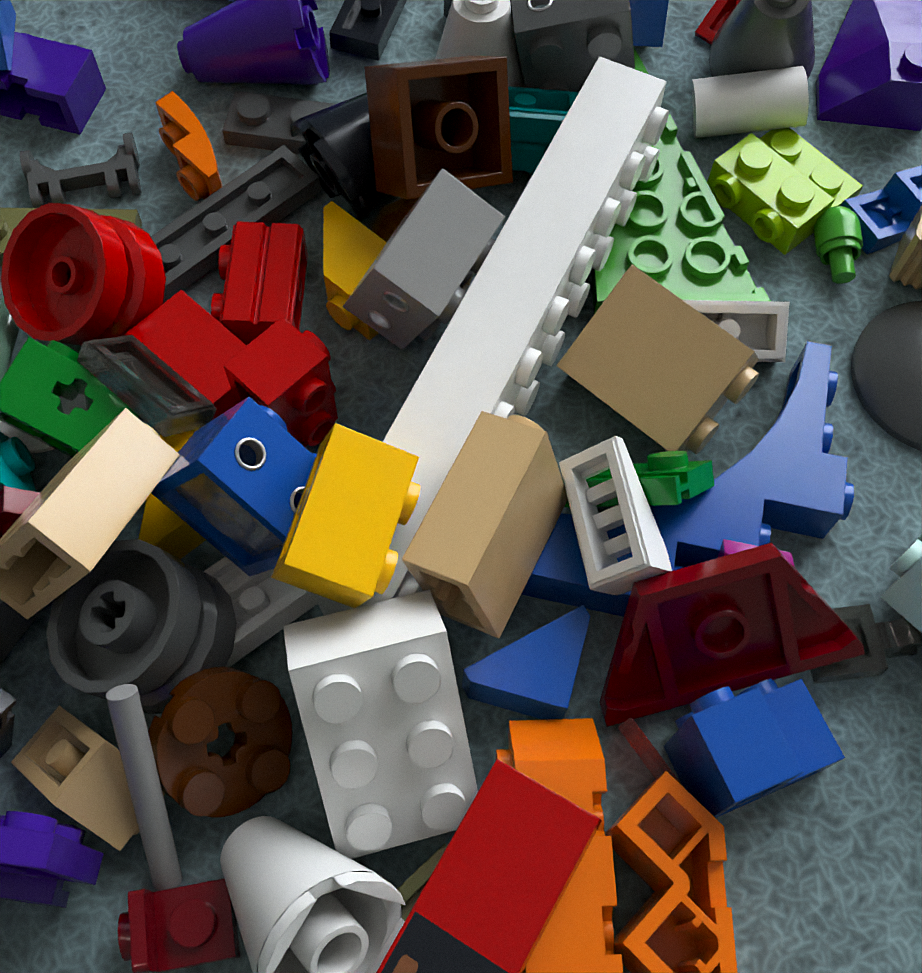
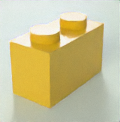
M335 423L319 446L271 578L352 608H356L372 598L374 592L383 594L392 579L398 560V552L389 549L397 523L403 526L407 524L420 494L421 486L411 481L419 457Z

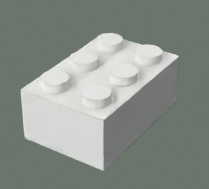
M430 589L283 625L288 671L335 850L353 859L457 830L477 795L478 789L447 631Z

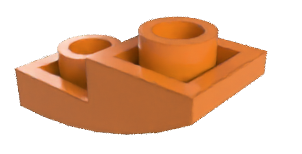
M171 91L155 102L163 125L159 129V133L166 147L177 158L180 170L176 172V176L182 188L195 201L201 198L206 199L223 187L213 148L196 115L177 94Z

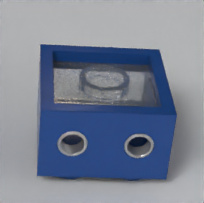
M248 397L195 431L178 451L180 456L151 493L250 577L275 569L317 454L309 452L287 432L285 422L277 413L268 407L258 405L252 398Z

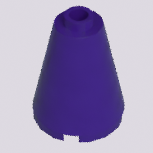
M237 0L184 28L183 40L177 43L178 55L183 69L187 74L193 73L199 82L318 85L319 83L327 82L326 78H329L330 75L329 56L323 27H317L313 13L314 10H318L316 0Z

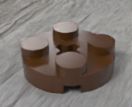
M232 667L204 669L180 681L169 693L174 697L165 706L161 717L159 718L154 715L148 733L162 791L180 807L193 815L214 818L237 814L256 804L266 793H272L280 789L287 781L291 765L288 756L292 745V722L288 707L281 697L279 689L271 682ZM226 723L228 730L235 733L233 746L223 757L214 752H207V743L213 742L218 738V726Z

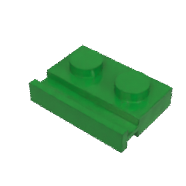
M687 451L654 453L647 455L648 463L633 464L649 506L679 505L682 503V499H690L714 487L712 460L688 461ZM608 469L586 479L589 488L612 479L611 471ZM614 497L596 505V507L619 505L618 498ZM568 500L564 507H570Z

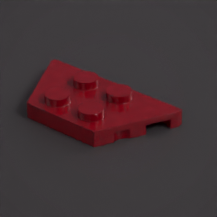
M768 543L634 582L599 703L606 726L608 727L690 704L702 696L723 687L729 686L733 692L768 679L775 680L865 654L864 646L847 624L773 543Z

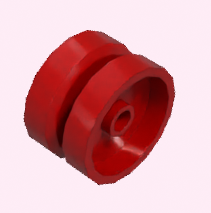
M47 203L29 211L13 229L3 253L1 285L5 306L17 327L33 339L43 341L54 340L65 344L119 350L130 346L125 333L163 304L166 276L161 253L149 233L126 220L98 215L92 210L71 204Z

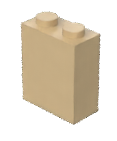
M631 264L556 365L667 451L691 450L695 454L705 447L717 431L719 424L713 418L729 399L734 404H737L750 390L759 376V373L752 369L759 361L755 351L633 264Z
M125 408L62 467L0 538V599L28 620L90 573L180 454L161 439L152 427L143 423Z
M481 411L402 558V561L422 590L430 589L440 615L499 639L568 500L547 431H544L537 423L523 416L510 415L506 419Z

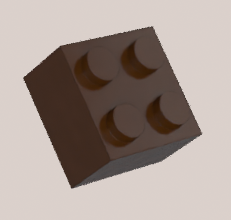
M463 56L364 66L376 191L404 199L418 198L442 168L469 189L513 183L507 56Z

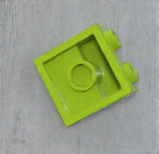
M791 128L773 129L760 138L756 137L753 133L749 134L714 160L707 181L720 206L733 211L752 227L758 238L764 242L771 243L784 255L814 233L816 221L828 208L841 206L845 199L858 196L863 187L862 184Z

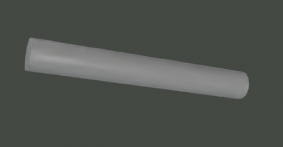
M134 684L119 685L106 693V700L153 887L157 891L176 888L182 882L183 876L138 687Z

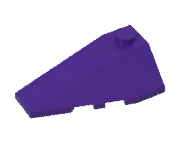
M922 0L852 1L816 81L817 120L912 131L922 130Z

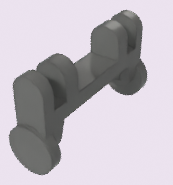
M132 132L123 134L124 144L118 146L117 153L107 162L68 169H51L41 165L38 159L34 160L30 150L20 151V162L28 182L33 208L45 205L44 195H50L52 203L67 204V191L101 185L107 186L111 199L122 197L120 182L123 181L129 182L133 195L142 193L137 166H140Z

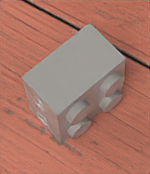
M442 168L403 218L342 307L401 350L417 336L426 341L441 322L446 324L455 314L466 294V291L462 288L473 273L477 275L495 243L492 236L505 216Z

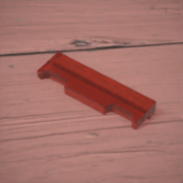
M632 717L618 726L620 732L655 779L667 771L681 784Z

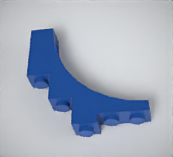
M807 341L790 371L782 409L774 425L750 453L714 479V487L690 499H682V503L679 505L650 506L664 541L672 571L718 558L723 539L761 546L770 543L771 528L823 539L838 520H846L854 498V485L846 482L848 457L828 454L833 438V425L825 423L826 407H829L833 401L838 382L837 372L830 371L832 346ZM561 513L521 595L576 607L584 605L586 609L624 617L631 591L619 595H611L590 590L572 514ZM624 524L607 531L609 540L627 533ZM632 552L618 557V562L633 557Z

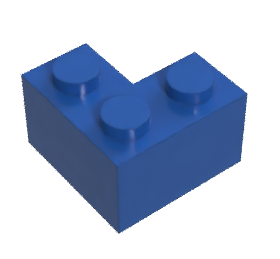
M768 679L737 694L736 697L729 686L708 693L689 705L692 712L675 721L678 730L663 746L682 786L715 818L819 773L845 758L802 679L778 688L774 680Z

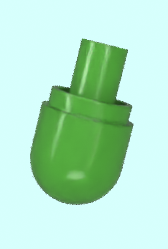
M834 206L828 208L818 218L813 231L817 256L820 257V261L823 264L830 265L832 281L842 284L850 282L856 277L854 261L861 255L863 239L858 216L847 207Z

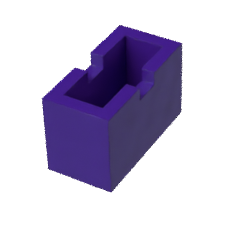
M15 32L11 70L0 71V115L22 120L25 114L29 113L40 116L39 122L42 126L80 135L106 90L93 51L77 45H69L26 33Z

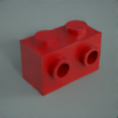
M283 316L223 364L236 405L250 397L258 405L270 408L283 419L287 426V432L304 447L307 445L315 446L321 443L338 419L334 397L336 387L331 379L329 367L331 355L327 347L313 332L305 330L301 333Z

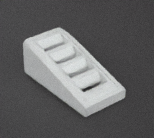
M614 436L559 462L590 590L619 595L631 591L633 583L672 571L664 541L622 438ZM610 469L612 479L589 488L586 479ZM614 497L618 498L619 505L600 513L598 512L596 505ZM624 524L627 533L609 540L607 531ZM632 552L633 557L618 562V557Z

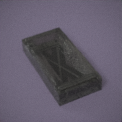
M133 335L91 340L82 344L77 361L163 437L196 430L212 421L217 410L214 404Z

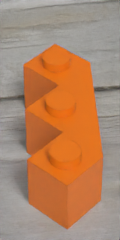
M593 718L509 720L508 749H496L495 761L499 759L602 820L522 973H623L622 954H614L612 909L617 906L612 838L605 835L604 815L601 805L602 794L607 792L605 759Z
M665 771L640 794L605 833L606 836H611L612 849L655 891L615 936L614 954H622V963L631 973H738L732 907H727L723 862L727 861L724 826L673 776Z

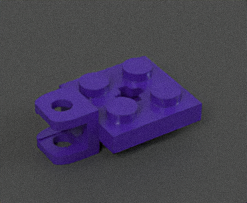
M7 811L6 815H0V899L66 908L70 892L62 890L64 881L96 885L104 853L83 845L86 831L70 824L57 823V819L48 816Z

